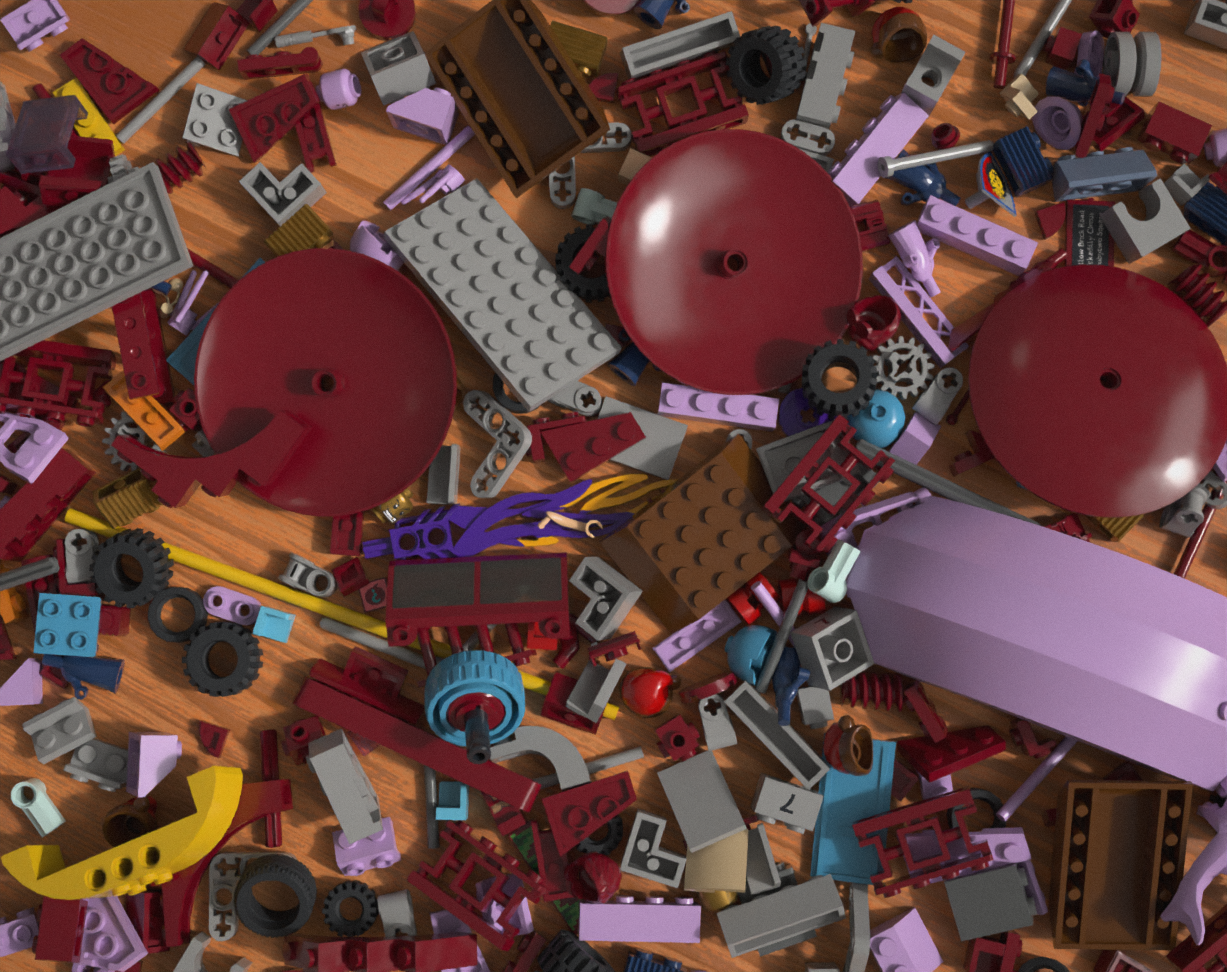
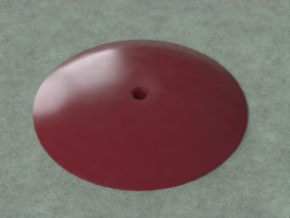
M721 129L695 134L675 142L660 151L635 174L620 197L610 222L605 252L606 276L611 300L620 323L639 351L652 364L679 382L699 390L724 395H750L774 390L801 378L806 358L809 354H813L814 348L818 345L823 348L825 342L831 340L832 344H837V339L843 337L849 326L846 318L847 311L854 306L860 295L863 275V253L858 227L849 203L841 189L832 182V177L818 162L799 148L777 137L750 130ZM729 257H733L737 261L738 267L736 271L729 269L727 265Z
M314 248L294 251L261 264L241 278L224 295L207 322L199 343L195 362L194 388L202 429L216 455L227 452L249 441L262 431L280 410H290L309 424L312 429L272 485H260L258 487L245 478V472L238 482L257 497L287 511L319 517L343 516L369 510L391 500L406 490L426 471L444 443L452 422L457 394V371L451 342L441 318L422 291L407 277L382 261L361 253L343 249ZM327 375H330L334 381V385L329 391L323 386V379Z
M1082 264L1052 269L1024 281L1007 293L987 316L978 332L969 362L968 385L972 412L979 432L992 455L1004 470L1021 486L1052 505L1078 514L1103 518H1121L1153 512L1170 505L1196 487L1210 472L1225 446L1227 439V364L1214 335L1201 317L1174 292L1146 276L1122 268L1105 265ZM1100 380L1106 381L1110 389L1103 387Z

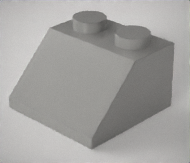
M414 31L361 52L383 106L388 103L393 104L405 96L424 88L429 89L430 86L436 84Z

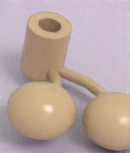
M174 278L169 282L172 285L171 290L177 291V297L171 304L167 295L153 289L155 293L163 294L167 301L158 310L161 318L169 317L173 311L172 306L178 302L180 290L183 287V282L178 278Z

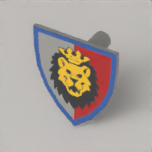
M988 152L979 160L978 172L976 173L979 191L966 198L965 203L968 208L972 209L991 198L1015 217L1017 216L1015 204L1007 180L992 153Z

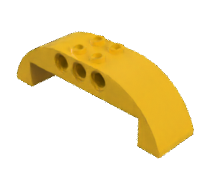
M212 766L188 776L187 780L197 813L65 868L59 845H26L1 856L2 864L22 885L38 894L54 899L76 900L116 897L126 893L129 896L146 891V885L154 882L155 885L172 880V874L195 864L207 855L222 839L231 825L238 808L242 790V770L236 767Z

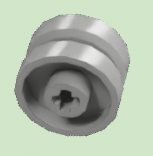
M1112 32L1109 35L1103 58V74L1111 76V85L1115 87V91L1125 93V96L1129 91H1131L1134 97L1153 96L1161 71L1162 55L1158 34L1156 32H1138L1134 38L1130 32Z

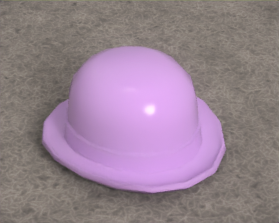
M1046 97L1040 100L1035 106L1038 112L1032 117L1035 130L1039 136L1056 149L1068 150L1074 147L1080 138L1083 121L1080 109L1075 104L1060 97Z

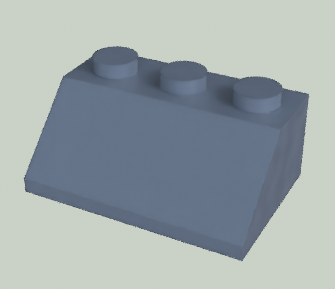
M1132 147L1116 150L1114 154L1104 155V151H1096L1087 154L1084 158L1066 155L1058 158V161L1053 165L1052 186L1055 202L1141 191L1156 178L1157 171L1144 150L1133 151Z

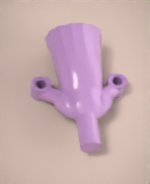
M913 220L890 233L888 237L897 249L904 266L911 269L913 278L923 283L931 298L941 292L932 276L934 268L933 258L940 247V243L936 238L924 243L916 220Z

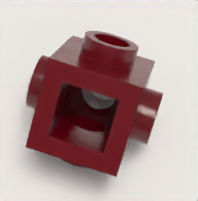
M1097 0L1089 18L1097 27L1102 37L1108 39L1112 32L1131 33L1140 13L1134 7L1132 0Z
M190 388L186 391H180L172 400L173 406L169 410L176 416L174 419L185 431L190 428L199 432L202 430V425L197 411L195 391ZM194 405V410L191 413H187Z
M680 714L654 729L660 738L656 745L665 759L671 756L673 761L680 759L681 762H684L697 753L695 748L699 744L696 739L700 735L693 723L689 722L686 724ZM676 735L683 736V742L679 745L673 743V738Z
M318 716L297 720L283 727L285 739L281 740V744L286 757L291 756L296 766L307 764L306 756H309L308 743L326 736L325 729Z

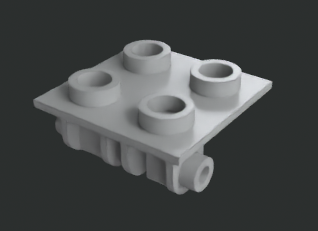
M196 83L182 139L188 140L195 147L203 145L238 157L243 139L229 109L247 100Z

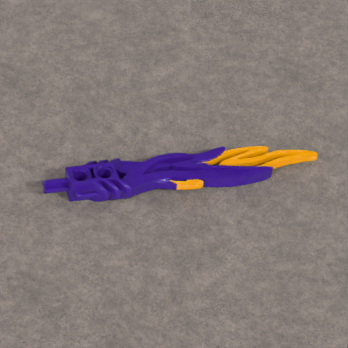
M630 474L613 477L592 484L591 479H587L559 493L542 494L531 492L517 494L489 508L459 506L460 503L454 504L449 510H444L446 506L439 507L433 513H430L431 509H426L421 515L401 518L397 521L395 529L389 530L390 537L364 541L363 551L365 559L394 554V559L406 560V558L421 556L424 559L473 557L498 544L536 547L558 543L559 540L555 537L590 538L586 532L568 531V529L572 528L561 526L552 519L543 529L537 526L539 522L505 526L489 532L485 531L495 523L519 514L527 518L544 519L547 516L545 513L547 511L555 512L568 508L601 488L622 482L618 486L589 500L584 504L579 514L555 512L584 523H588L590 520H597L602 526L613 524L603 528V530L589 531L594 537L608 535L647 505V501L626 512L613 514L587 513L597 509L628 503L652 490L671 486L678 479L654 482L633 493L608 499V496L647 480L648 476L644 474ZM544 501L525 508L509 509L522 503ZM449 521L466 529L455 546ZM415 522L412 526L400 527L401 524ZM591 524L589 528L598 527V525ZM435 529L442 530L445 535L443 542L439 545H433L429 541V535ZM405 535H413L415 538V545L410 550H403L400 546V540ZM535 536L539 540L529 541L516 538Z

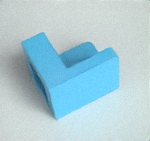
M261 606L252 634L287 643L296 615L269 606Z
M441 781L439 783V805L436 807V820H467L469 785L457 781Z

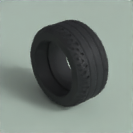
M284 854L264 855L251 862L239 878L234 892L236 915L245 927L252 930L253 933H257V935L260 934L261 936L271 938L291 935L301 929L310 918L316 900V883L309 869L302 862L294 859V857L291 858ZM266 880L283 882L295 891L299 904L285 911L270 910L262 906L255 899L251 887Z

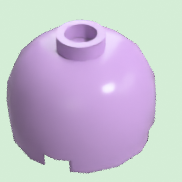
M362 221L350 240V251L370 256L398 270L404 262L384 239V234L378 232L380 227L371 222Z

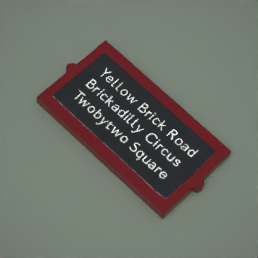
M1093 198L1066 201L1065 251L1068 257L1065 259V266L1086 264L1114 267V239L1099 216L1115 205L1114 201H1094Z

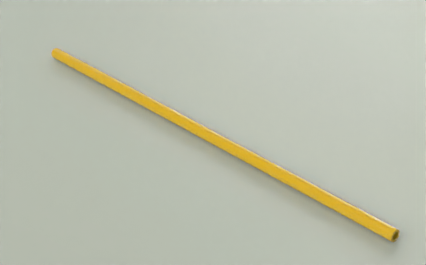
M72 508L67 511L65 516V522L109 538L127 530V528L121 526L112 529L107 521ZM166 542L162 544L164 549L169 547L171 553L168 555V559H173L175 562L387 638L386 622ZM417 637L413 643L407 645L421 650ZM430 638L435 656L445 659L452 655L450 645ZM519 671L524 688L545 696L547 695L551 685L550 681ZM607 702L603 717L615 720L619 706Z

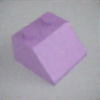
M424 88L389 105L386 110L393 128L443 145L449 143L459 115L451 93L441 88H434V90Z
M129 732L126 792L137 797H145L176 767L177 759H180L182 753L181 741H177L178 735L167 732Z
M915 907L870 930V951L881 972H933L943 962Z

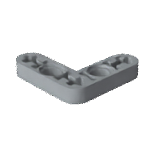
M608 123L611 130L606 133V137H613L616 131H621L622 136H627V138H622V143H616L614 138H606L607 144L602 145L603 136H601L595 144L589 145L580 153L624 151L631 144V130L624 123ZM575 156L568 161L570 170L567 173L559 174L554 171L549 174L551 202L558 209H568L574 204L576 199ZM559 181H565L566 193L571 194V196H566V201L563 202L560 201L558 196H555V194L560 193Z
M472 390L465 395L463 401L464 410L493 436L497 442L472 477L470 487L472 493L478 498H493L499 493L532 443V435L524 424L489 393ZM477 398L480 399L479 404L483 408H487V411L477 409V403L475 402ZM500 413L503 419L502 425L495 429L492 420L495 414ZM508 431L519 434V444L515 443L516 438L512 434L507 433ZM500 454H503L506 458V465L502 470H499L496 465V459ZM483 480H488L486 482L488 490H483L485 487V485L482 483Z
M224 852L215 856L210 863L209 933L212 938L217 941H227L238 931L239 918L234 907V892L241 876L237 874L239 868L242 874L250 858H259L269 854H284L285 856L288 855L291 858L297 859L295 855L290 852ZM223 858L226 859L227 864L239 863L238 858H242L239 868L229 869L226 871V874H223V869L217 866L223 862ZM221 888L228 889L232 894V900L227 905H223L217 900L216 895ZM232 909V913L225 915V923L231 925V929L222 934V929H217V924L222 922L223 913L216 914V910L226 911Z
M851 882L849 890L850 943L843 972H865L870 950L868 885Z

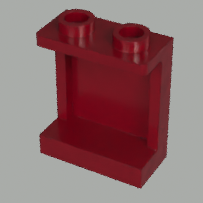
M54 134V154L48 175H41L39 181L43 205L64 207L109 184L108 177L112 176L109 161L110 158L115 157L112 140Z

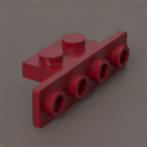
M356 646L351 651L345 669L323 659H319L310 669L309 676L315 678L319 683L330 685L343 691L347 696L356 697L369 703L376 709L394 714L402 721L416 724L425 710L424 705L400 695L409 670Z

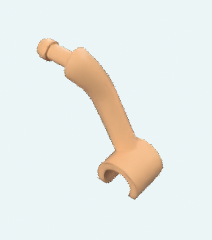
M552 511L545 512L547 516L537 525L540 529H543L552 519L561 526L586 532L590 538H595L588 531L591 524H596L603 530L602 524L597 520H590L588 523H584Z

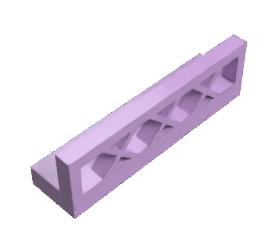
M897 256L883 267L881 266L875 270L868 278L882 296L892 298L897 303L901 313V320L919 343L925 345L924 349L927 353L932 354L931 358L940 369L969 347L965 342L951 353L942 342L941 336L950 337L951 330L954 328L953 325ZM894 266L902 275L901 285H897L887 273ZM907 281L910 286H905V282ZM904 291L917 293L920 297L919 308L913 306L905 296ZM924 303H925V305H926L929 309H924V308H923ZM923 313L933 314L938 319L937 330H933L922 317ZM942 326L946 329L947 332L941 331Z

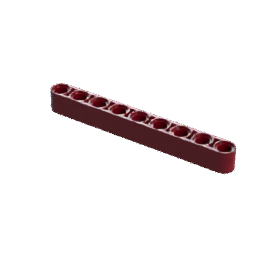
M304 676L292 704L523 811L530 812L542 784L490 760L483 764H474L467 759L466 749L449 743L440 737Z

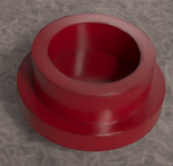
M950 123L938 125L931 134L933 146L937 150L954 147L960 138V131Z

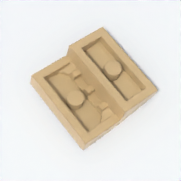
M749 830L740 831L691 853L687 845L684 891L715 893V890L745 893Z

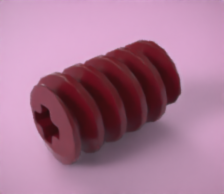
M189 141L185 142L186 152L176 147V158L167 152V163L162 162L158 158L156 159V165L159 167L168 194L173 193L172 183L180 189L183 187L182 178L191 183L193 181L192 172L199 177L203 176L202 166L205 168L206 166Z
M1198 263L1189 266L1171 280L1168 285L1178 282L1174 292L1177 294L1185 291L1186 294L1182 299L1185 302L1194 301L1191 308L1193 310H1201L1199 316L1201 319H1209L1206 323L1207 327H1209L1227 313V300L1221 302L1225 294L1223 290L1213 292L1217 286L1216 281L1205 283L1210 276L1208 272L1198 275L1202 268V265Z
M862 671L855 678L852 677L841 684L840 705L842 707L845 699H849L850 707L854 708L857 700H860L862 709H866L869 701H872L874 710H878L882 702L887 712L890 711L892 704H896L898 713H901L904 702V685L902 684L901 677L895 674L890 681L888 674L883 673L878 680L877 674L871 672L866 679L865 673Z

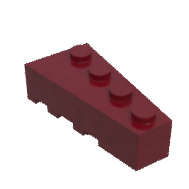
M61 448L32 484L27 482L0 509V559L21 562L97 472L71 450Z

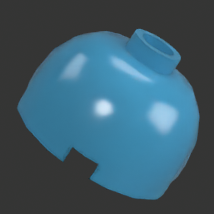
M875 389L874 396L869 401L868 407L865 410L861 409L859 415L855 417L852 414L848 415L846 420L849 421V426L857 430L853 435L856 441L863 439L880 448H886L896 441L902 433L905 424V413L903 405L896 396L888 391Z
M750 625L743 627L735 636L728 638L725 645V652L728 653L727 662L730 670L733 671L738 679L756 686L777 635L776 630L761 625Z

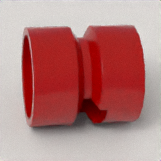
M760 572L746 582L744 587H740L726 598L748 626L761 616L763 608L766 609L751 589L754 583L761 581L776 603L781 600L777 592ZM750 595L755 599L752 603L747 601Z
M795 578L778 580V592L781 598L780 607L784 614L798 583ZM808 588L797 616H800L802 611H805L808 615L825 613V599Z

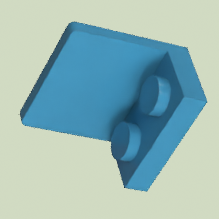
M39 593L33 653L95 657L101 598Z

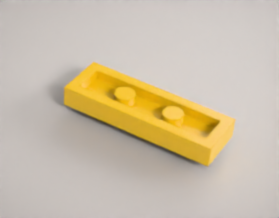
M77 77L52 92L81 137L112 140L115 156L125 151Z

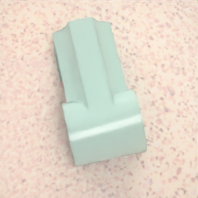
M581 188L571 217L584 224H599L606 216L612 219L617 202L605 199L602 194L596 191Z
M838 539L823 567L816 568L810 574L808 588L829 602L836 603L842 600L847 592L845 579L861 551Z
M30 778L16 784L12 788L11 800L13 804L22 808L42 838L66 822L47 795L46 786L40 779ZM25 786L33 790V800H29L24 796Z

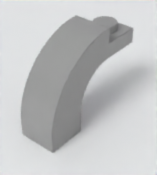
M521 726L514 731L516 740L512 741L511 738H505L494 743V747H490V759L494 763L526 754H537L547 758L555 767L562 791L592 782L588 767L576 747L567 738L551 729L539 726Z

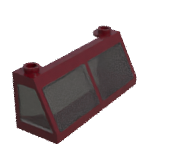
M567 552L390 561L388 566L385 619L388 647L407 646L413 643L417 637V628L538 622L539 630L544 636L551 639L570 638V594Z

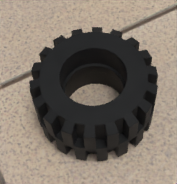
M766 26L745 32L741 37H737L733 41L735 46H731L728 51L731 57L726 58V65L729 66L730 70L726 72L727 77L732 78L733 82L730 83L732 88L738 89V96L741 98L746 97V101L749 103L756 102L757 105H763L790 96L794 93L795 89L800 87L802 83L799 79L804 78L806 71L802 70V67L806 66V59H802L801 55L805 52L803 46L798 47V38L796 36L790 37L791 31L787 29L781 30V26ZM762 51L771 61V78H768L761 69L760 56Z
M587 224L585 229H581L580 226L574 228L573 234L568 232L564 236V242L559 243L558 253L555 256L556 271L561 276V282L563 284L567 283L569 285L568 289L575 292L580 299H585L587 303H592V300L602 302L607 296L611 298L606 273L597 278H586L569 267L596 229L592 227V224Z
M837 339V344H832L831 340L826 341L823 348L818 345L814 348L813 354H809L806 358V364L803 365L801 387H803L804 399H808V405L811 409L813 407L817 409V414L820 416L824 413L828 414V419L832 420L839 414L845 419L850 414L853 417L859 415L860 410H865L869 405V401L872 400L877 383V367H874L873 357L866 355L867 350L863 346L860 349L856 348V342L850 341L849 345L843 344L844 339ZM843 367L855 375L857 383L848 392L835 393L823 385L821 377L830 368Z
M136 528L133 531L127 529L110 537L97 547L98 551L94 552L91 557L95 562L90 564L89 571L94 572V575L90 578L92 583H97L98 588L95 589L97 593L101 594L103 592L106 595L105 601L110 603L114 600L115 606L120 608L125 604L127 608H134L137 605L140 607L167 588L170 583L168 580L172 578L174 572L169 570V568L174 565L173 559H168L171 551L169 547L163 548L162 544L164 541L161 538H153L155 533L148 531L143 534V529ZM123 554L131 555L139 561L143 569L142 582L134 581L124 573L121 566Z
M214 622L208 626L200 627L198 633H193L189 637L191 642L190 644H185L183 649L187 651L186 657H182V663H186L187 667L183 671L185 676H190L191 678L188 682L192 686L199 688L197 691L203 694L208 693L209 696L213 697L236 695L242 693V690L253 685L252 681L258 679L260 674L257 672L259 668L263 667V662L260 661L263 650L258 648L257 644L260 642L258 638L251 635L253 632L249 629H245L237 623ZM222 641L230 643L235 648L238 656L235 670L227 677L216 675L209 665L211 649L218 642Z
M564 929L558 932L537 958L543 972H615L612 966L585 941H579L576 934Z

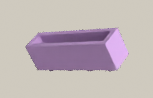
M905 93L895 97L890 95L880 106L882 112L879 116L871 118L862 129L864 132L859 140L855 139L844 151L847 155L842 162L837 161L827 172L832 177V182L841 189L849 206L859 204L881 175L878 171L879 158L890 156L892 159H895L929 116Z
M931 195L924 204L916 222L920 233L936 238L940 242L1017 276L1027 269L1038 244L1036 241Z
M662 382L658 415L773 432L776 427L779 399L756 395L716 394L691 386Z
M619 895L616 896V901L608 900L604 904L579 900L578 938L579 941L700 943L701 906L697 902H693L692 897H675V902H663V897L646 896L645 901H634L633 896Z

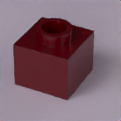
M1060 27L1055 35L1050 34L1043 51L1048 52L1044 62L1066 70L1074 59L1082 34Z

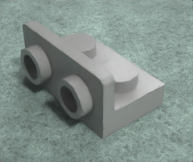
M75 697L62 701L59 705L44 713L35 715L32 719L22 724L23 730L31 735L37 759L43 765L97 737L89 709Z
M94 738L75 748L71 762L65 764L63 770L71 773L70 778L74 780L88 782L90 779L99 782V788L116 792V789L126 787L128 749Z

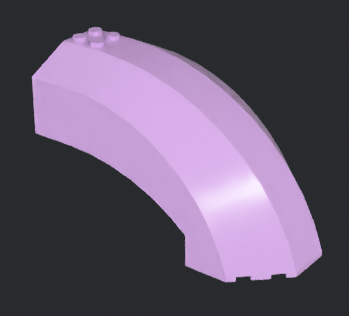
M935 496L923 500L922 504L912 509L908 508L890 517L888 521L878 526L874 525L864 530L858 546V550L861 552L846 578L847 597L851 598L854 609L857 610L875 664L1021 718L1158 774L1179 781H1191L1194 786L1214 792L1220 782L1227 776V597L1182 577L1093 543L1007 515Z

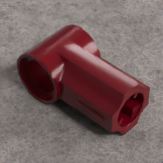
M1190 229L1180 236L1172 250L1194 264L1200 263L1203 273L1208 272L1210 274L1209 277H1219L1227 271V246H1217ZM1212 256L1220 257L1223 261V267L1214 265Z

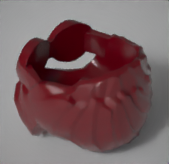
M880 295L857 301L847 311L846 315L847 322L850 325V337L860 348L863 346L869 351H873L882 343L887 342L897 332L901 319L897 303L892 298Z
M590 852L576 858L575 861L570 862L566 866L564 872L566 880L571 882L572 895L576 898L592 901V903H606L619 889L622 879L621 869L617 863L597 852ZM579 866H581L579 871V879H577Z

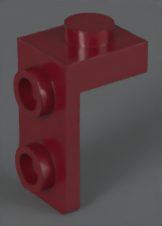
M578 412L561 415L562 420L550 422L549 417L533 420V425L527 426L532 435V443L526 451L527 457H533L534 463L545 462L541 432L586 422L585 416H579Z
M57 539V546L53 548V557L58 560L60 567L58 575L55 577L57 593L89 597L104 596L103 592L98 594L95 590L98 588L97 583L68 584L66 578L65 539Z

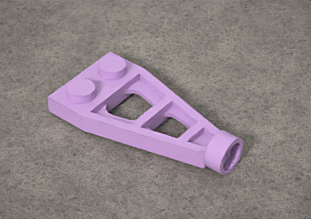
M6 411L5 414H0V421L5 423L0 429V462L11 473L32 484L69 438L64 432L43 420L20 417L17 414ZM15 430L29 432L31 435L15 454L11 453L4 446L6 440Z
M921 487L915 492L911 491L858 508L853 512L857 517L846 530L841 527L834 536L858 549L852 533V529L856 525L871 521L873 526H878L882 524L881 514L897 508L898 513L908 508L912 509L922 504L923 500L931 497V494L925 487ZM841 515L820 526L823 528L819 534L821 539ZM833 547L826 553L827 556L830 555Z

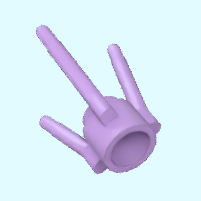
M448 164L443 170H439L434 177L405 197L401 203L406 205L424 191L426 193L420 197V203H424L437 190L448 195L450 192L452 193L461 188L460 185L465 179L454 167Z
M195 270L191 272L176 307L170 314L171 317L167 322L186 336L216 306L214 305L197 321L195 320L197 314L189 309L208 276L207 271L202 272L190 292L197 275Z

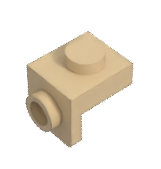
M1018 74L999 93L1007 102L1005 107L1015 117L1020 115L1030 119L1038 112L1031 104L1038 96V92L1023 74Z

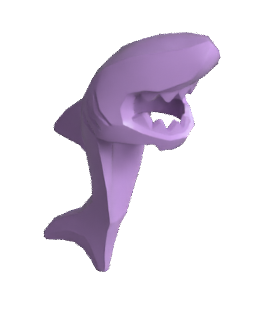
M1227 776L1216 788V792L1221 798H1227ZM1227 800L1223 807L1208 801L1202 806H1198L1196 814L1204 817L1216 830L1217 834L1194 861L1181 881L1175 896L1160 916L1164 922L1179 921L1185 924L1196 945H1200L1203 942L1205 933L1201 908L1203 891L1219 874L1227 875Z

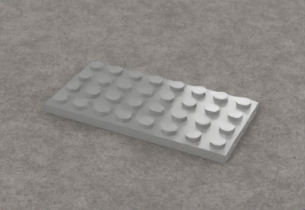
M154 162L0 238V361L193 267L159 167Z
M477 178L384 232V239L528 412L620 353L622 347L576 293L568 289L569 285L561 282V276L557 274V271Z

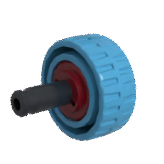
M482 650L456 653L440 661L431 670L425 682L424 704L426 719L430 728L443 740L455 745L466 746L467 759L474 764L487 762L491 757L490 744L499 742L511 735L521 724L522 718L525 715V691L518 668L507 658L497 653Z

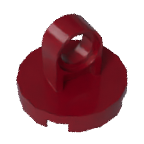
M360 0L359 18L369 34L374 38L387 41L390 40L389 38H396L407 34L413 27L416 19L414 0Z

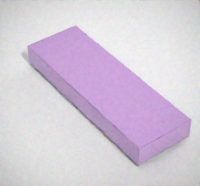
M725 599L701 619L676 631L653 647V650L667 670L671 672L742 621Z

